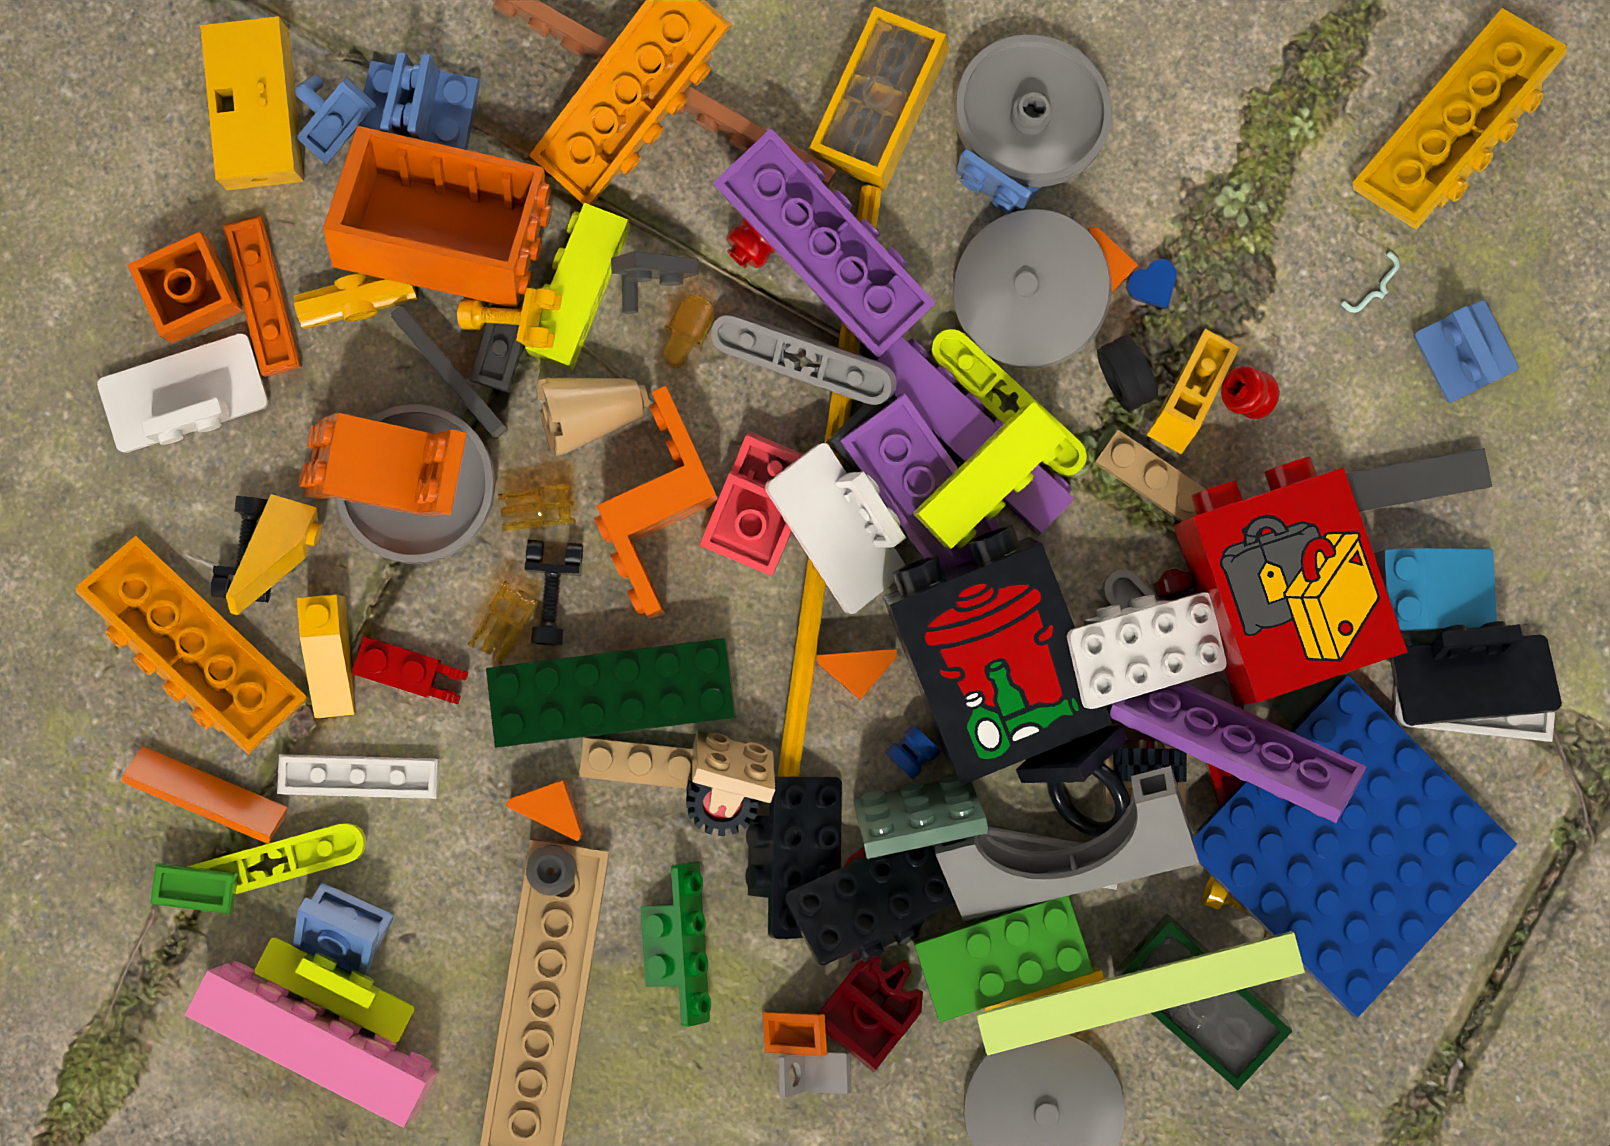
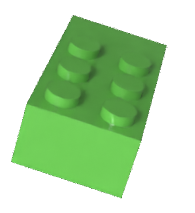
M1069 896L992 914L913 940L940 1023L1094 972Z

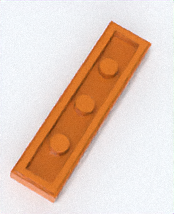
M260 215L223 225L261 376L268 377L301 368L302 365L264 218Z
M144 746L139 749L122 774V783L267 844L270 843L287 814V806Z

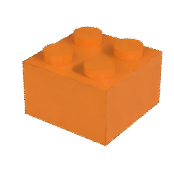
M200 231L127 264L159 336L171 344L243 312L213 242Z

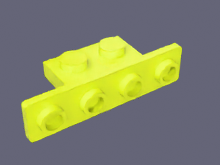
M277 937L270 939L254 970L255 974L394 1043L400 1040L415 1011L413 1005L373 986L374 980L365 974L352 970L351 974L337 968L338 962L322 953L316 952L315 956Z

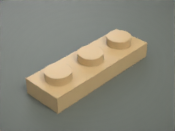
M1118 429L1094 462L1180 522L1196 516L1190 496L1206 490Z
M583 737L579 777L686 789L688 780H691L693 749Z

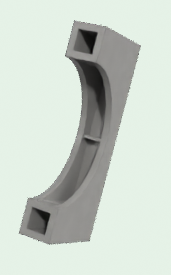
M1171 766L1131 776L1132 798L1121 819L1099 837L1075 847L1055 851L1020 850L1003 845L986 834L935 844L936 857L963 921L1199 864L1194 835Z

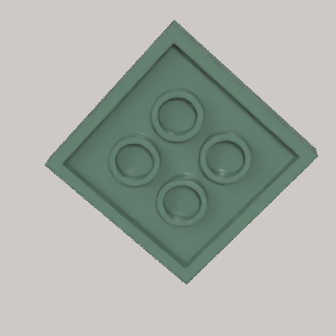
M954 774L945 775L939 781L927 784L910 782L901 786L899 790L885 793L882 790H873L864 793L861 798L853 799L867 859L989 833L986 816L972 781L961 786Z

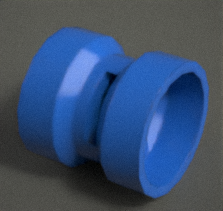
M914 724L904 732V739L900 743H893L885 751L912 780L921 772V765L926 760H933L941 752Z

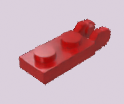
M363 636L351 674L426 698L432 696L459 704L460 695L448 689L442 690L433 687L437 672L458 681H466L469 672L442 664L439 659Z

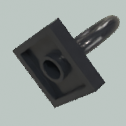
M1121 725L1104 727L1030 757L1015 769L1021 783H1047L1049 797L1062 818L1078 831L1093 837H1099L1113 827L1121 819L1130 804V797L1125 785L1118 775L1103 763L1127 740ZM1090 775L1095 776L1106 786L1114 800V817L1109 821L1099 822L1081 814L1067 798L1063 782H1084Z

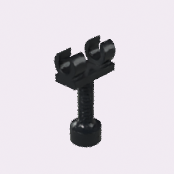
M236 496L234 512H238L241 515V519H243L241 520L242 528H240V531L242 532H240L241 536H239L241 540H239L240 544H238L237 564L235 567L213 565L212 597L226 598L232 583V575L236 574L255 531L256 521L262 515L268 499ZM271 588L255 601L268 603L271 596Z
M528 539L524 570L532 573H544L546 577L544 578L546 582H544L545 590H543L544 597L542 599V621L538 626L532 627L531 643L562 646L564 630L558 628L555 622L558 609V586H560V583H558L560 579L558 578L561 575L581 576L583 545L581 543L567 542L565 565L542 564L544 556L543 540Z

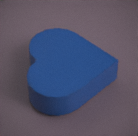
M1159 259L1152 262L1147 270L1135 271L1129 277L1126 284L1128 295L1138 302L1167 309L1176 281L1177 272L1174 265L1167 260Z

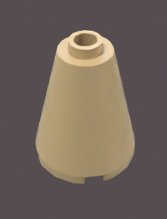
M545 377L536 381L537 400L545 399L546 401L542 403L543 412H540L549 448L551 451H554L555 457L569 453L642 418L644 415L643 409L649 408L646 388L644 385L638 386L635 379Z

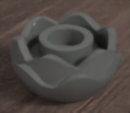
M544 846L535 850L529 857L526 866L527 880L531 887L540 894L554 896L563 893L574 882L576 872L575 859L561 846ZM548 867L554 868L553 874H548Z

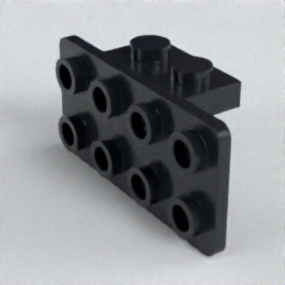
M1494 621L1475 629H1466L1465 625L1449 626L1442 629V632L1430 645L1406 647L1407 653L1391 658L1403 720L1410 726L1556 712L1562 706L1547 638L1541 634L1523 636L1520 624L1506 626L1503 621Z
M775 777V792L770 803V816L756 815L754 820L750 818V825L746 831V841L749 850L745 880L748 886V896L768 898V935L771 938H803L785 904L787 893L841 868L842 781L838 777Z
M932 845L869 859L867 857L861 858L789 891L785 897V904L815 961L819 965H827L846 956L849 963L860 958L863 962L871 961L885 951L884 947L894 942L901 946L919 936L918 931L927 917L956 904Z

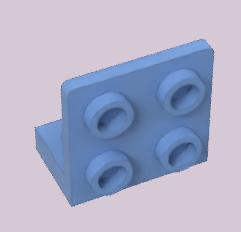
M397 53L395 65L371 60L363 93L377 105L362 122L361 127L410 137L407 126L403 124V115L406 103H412L415 88L411 87V74L414 65L406 53Z
M422 53L420 64H414L411 74V87L415 88L412 103H406L403 115V124L407 126V131L411 137L467 150L481 83L479 79L441 72L431 54Z
M965 149L960 156L956 174L961 176L960 182L975 193H979L981 190L992 197L994 206L1006 214L1025 210L1041 188L1020 185L968 149Z

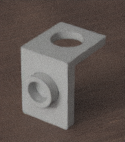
M827 1051L826 1056L793 1054L779 1056L780 1097H789L803 1092L851 1093L850 1053ZM793 1063L795 1066L796 1075L794 1083L791 1085L789 1081V1069L791 1064Z

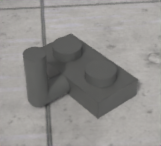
M632 251L612 257V274H619L622 278L623 313H638L637 282L659 279L662 286L682 285L683 279L699 275L698 259L641 251Z

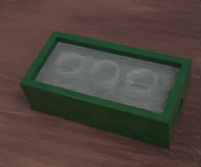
M1166 913L1113 971L1114 977L1198 956L1210 951ZM1251 987L1151 1013L1237 1090L1242 1087L1292 1033L1288 1020Z

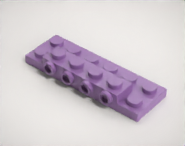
M770 128L713 182V186L878 359L936 303L903 269L907 266L903 257L892 247L886 251L876 240L880 234L866 219L859 222L849 211L853 207L850 201L839 190L836 189L832 193L822 183L825 176L821 170L810 160L805 164Z
M1184 682L1115 702L1109 715L1110 718L1123 723L1129 728L1145 733L1160 740L1165 745L1175 747L1204 763L1222 769L1242 781L1254 784L1273 793L1278 798L1286 799L1319 817H1324L1335 823L1339 820L1367 767Z

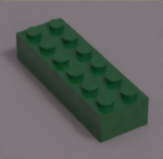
M725 638L486 668L495 748L736 718L728 647Z

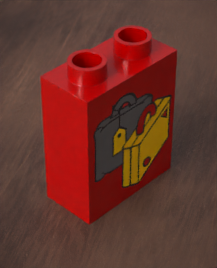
M1311 457L1301 458L1265 471L1270 491L1245 500L1242 498L1236 480L1203 490L1190 496L1196 516L1174 525L1188 570L1191 571L1195 582L1194 588L1196 593H1209L1227 662L1224 671L1230 685L1229 690L1235 706L1258 703L1408 652L1344 467L1317 476Z

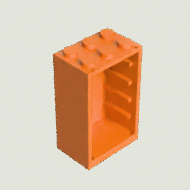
M357 126L323 226L332 267L517 309L521 295H525L526 288L531 286L532 272H528L531 261L537 262L541 253L542 238H538L541 227H548L552 213V205L548 204L551 185L545 183L544 167Z

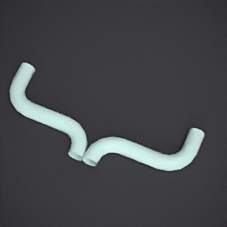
M1391 251L1387 253L1394 266L1381 280V292L1373 291L1369 293L1357 307H1352L1344 301L1341 305L1347 311L1352 313L1359 312L1372 298L1379 297L1382 299L1389 292L1386 288V283L1398 271L1400 266L1399 259Z

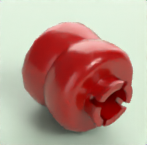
M744 218L741 219L739 225L733 227L726 235V240L731 247L727 250L728 254L743 268H746L748 264L754 268H761L767 263L770 255L775 253L774 249Z
M1240 366L1233 369L1222 383L1221 397L1226 408L1248 419H1261L1268 416L1275 409L1279 401L1280 390L1274 377L1252 366Z

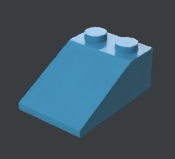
M1391 549L1374 553L1400 631L1442 630L1453 625H1465L1466 629L1481 628L1486 623L1497 621L1493 549Z

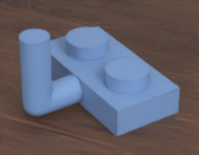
M312 75L295 88L296 96L315 112V115L296 138L327 164L377 104L348 78L341 81L325 101L316 93L323 87V80L317 75Z

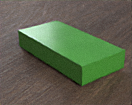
M162 863L155 864L150 904L232 914L238 873Z

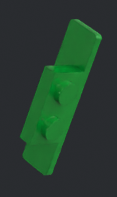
M688 862L671 866L673 904L640 906L645 986L679 987L680 1016L683 1027L707 1023L710 1020L711 999L708 994L707 981L709 963L705 951L704 931L706 920L703 914V878L700 873L699 862Z

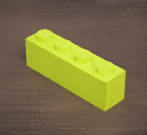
M587 203L583 204L580 212L574 211L567 227V233L571 234L566 248L560 247L553 261L552 269L556 270L551 285L545 283L543 286L545 289L555 290L556 295H563L560 310L542 309L539 327L549 329L548 333H555L553 348L542 349L525 346L529 355L570 371L574 370L612 276L611 258L621 254L630 232L631 226L628 219Z
M1035 401L1026 402L912 514L945 548L952 549L955 545L958 548H962L976 535L977 531L974 527L984 517L989 521L1004 508L1006 504L1002 499L1013 489L1016 492L1021 491L1032 481L1034 475L1031 471L1040 462L1046 465L1059 455L1063 450L1060 443L1067 436Z

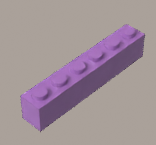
M901 336L877 360V362L888 366L895 374L897 384L893 396L897 399L902 394H906L944 449L962 465L1004 423L998 419L993 423L983 413L986 408L979 399L970 392L964 396L954 386L957 380L948 370L941 365L936 369L925 359L928 353L918 342L912 338L907 342ZM1040 462L1031 471L1034 478L1026 487L1019 492L1013 489L1002 499L1006 504L1005 506L1037 536H1040L1074 500L1069 494L1072 490L1071 486L1056 473L1051 477L1040 467L1043 462Z

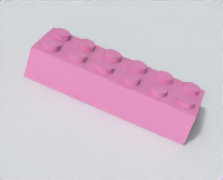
M233 961L232 964L225 963L206 972L185 1016L402 1128L418 1114L439 1072L431 1068V1060L414 1052H411L408 1056L395 1049L396 1043L378 1034H375L373 1038L359 1031L361 1026L341 1016L336 1019L324 1013L325 1008L305 998L301 1001L289 995V990L269 980L266 983L254 977V970L243 963Z

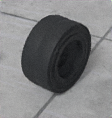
M1121 336L1097 350L1099 365L1105 380L1119 404L1126 411H1133L1158 397V389L1151 368L1142 351L1130 336Z

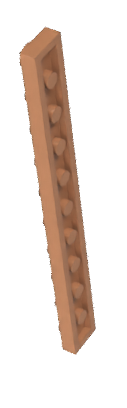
M492 0L494 2L493 7L503 15L512 19L515 15L528 21L527 26L538 35L547 38L551 34L562 41L560 45L568 52L579 57L584 53L595 59L594 64L596 66L613 44V42L539 0ZM690 86L683 93L688 100L677 112L678 114L686 111L697 117L695 122L709 132L716 133L717 130H720L731 137L729 141L734 146L745 152L767 132L766 129ZM783 140L805 164L810 160L821 170L825 176L822 183L830 189L836 179V169Z

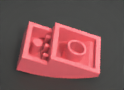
M751 431L748 432L732 470L727 476L699 546L773 576L792 531L768 496L765 486L768 481L804 454Z

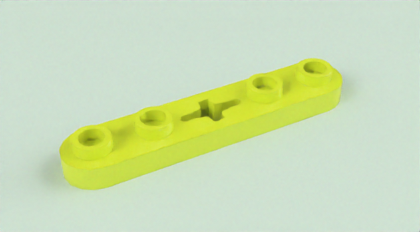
M954 329L944 330L935 337L931 348L934 362L938 367L941 365L948 370L957 380L956 383L966 393L970 392L985 406V410L994 419H998L1005 424L1016 412L1010 409L1005 413L999 409L1002 401L996 393L992 392V389H996L1006 397L1014 394L1018 398L1015 403L1018 410L1026 402L1035 401L1065 433L1067 437L1060 443L1063 450L1050 463L1045 465L1051 472L1061 477H1070L1082 470L1087 458L1086 449L1083 444L964 333Z
M341 823L187 867L238 873L236 894L353 862L364 853L367 845L366 836L357 825ZM268 853L270 859H279L286 856L288 858L287 863L279 864L272 869V876H269L267 870L249 871V867L264 861L263 854Z

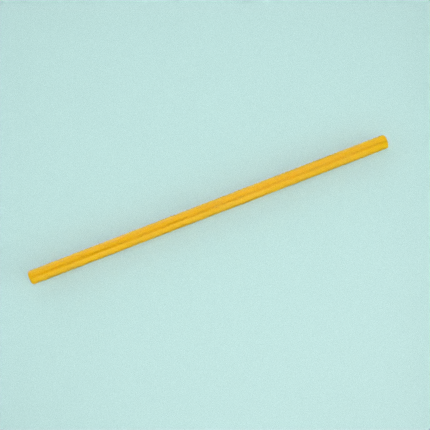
M870 185L862 186L857 220L861 222L863 219H866L877 229L882 194L881 188ZM842 322L838 348L859 355L860 340ZM832 392L825 444L850 418L852 398ZM831 448L843 467L844 460ZM809 557L777 777H799L826 589L825 581Z

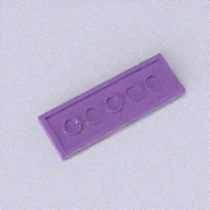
M902 394L839 441L860 471H864L866 475H869L877 483L880 490L878 495L886 507L890 508L898 516L901 528L921 556L926 558L937 555L943 571L973 560L968 543L962 548H958L956 545L952 549L945 548L912 513L958 467L907 395ZM984 517L974 527L977 533L972 539L1000 528L994 518L988 521Z

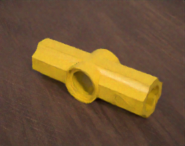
M360 273L341 277L334 281V285L293 295L296 314L304 330L339 320L346 322L364 320L378 314V310L418 300L417 288L414 285Z

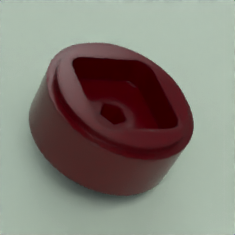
M1174 568L1163 572L1158 582L1153 584L1157 597L1164 598L1194 587L1195 582L1191 571L1183 572Z

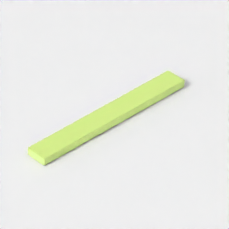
M1290 931L976 1013L986 1054L991 1055L1302 974L1305 971L1295 934Z

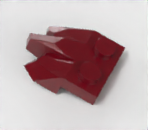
M880 956L868 962L861 960L854 966L817 1013L825 1014L826 1034L873 1073L922 1012L923 991L915 989L907 992L902 988L911 973V969L905 959L889 971H882L879 968Z

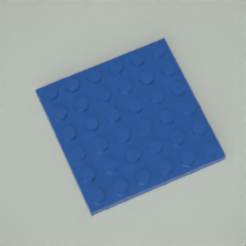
M1344 675L1290 731L1367 766L1359 785L1337 823L1324 817H1319L1286 799L1278 798L1269 791L1243 781L1193 835L1199 864L1271 936L1290 931L1294 932L1304 969L1352 1017L1358 1018L1514 849L1517 843L1349 675Z

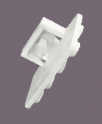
M236 334L102 377L97 384L116 448L123 453L160 443V445L171 444L182 440L184 434L198 430L199 433L215 430L222 426V422L265 409L269 403L250 339L245 334Z
M825 443L817 444L766 483L765 490L844 612L848 614L858 612L895 582L892 574L894 571L906 566L894 548L906 538L899 528L901 523L898 516L883 503L878 495L880 490L877 483L869 475H866L864 471L846 473L829 445Z
M1206 592L1196 593L1172 601H1156L1155 595H1148L1132 599V607L1122 610L1120 605L1100 608L1096 610L1097 617L1083 620L1084 626L1071 629L1067 634L1083 706L1088 709H1095L1222 671L1227 664L1217 619L1209 593Z

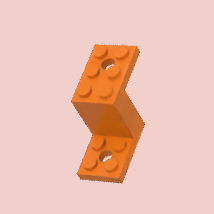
M666 386L651 392L656 402L650 404L649 408L660 431L669 430L672 439L665 441L677 469L596 505L600 515L594 518L603 540H606L607 543L612 541L617 552L611 554V558L620 577L622 576L623 579L629 577L633 589L628 590L627 593L636 612L640 615L645 613L651 620L666 614L634 542L712 507L718 501Z
M335 413L319 419L317 426L311 425L307 448H311L312 453L310 463H304L302 466L299 486L304 487L303 497L318 500L336 498L423 517L451 515L467 433L450 429L433 434L361 417Z

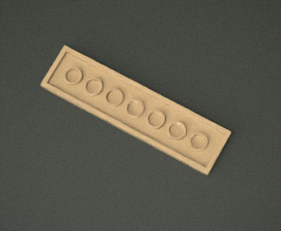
M530 839L480 1146H563L610 851ZM547 845L561 846L573 856L576 862V872L572 886L567 891L554 896H547L537 892L531 887L526 876V866L531 854L535 850ZM553 867L547 868L548 874L554 873Z

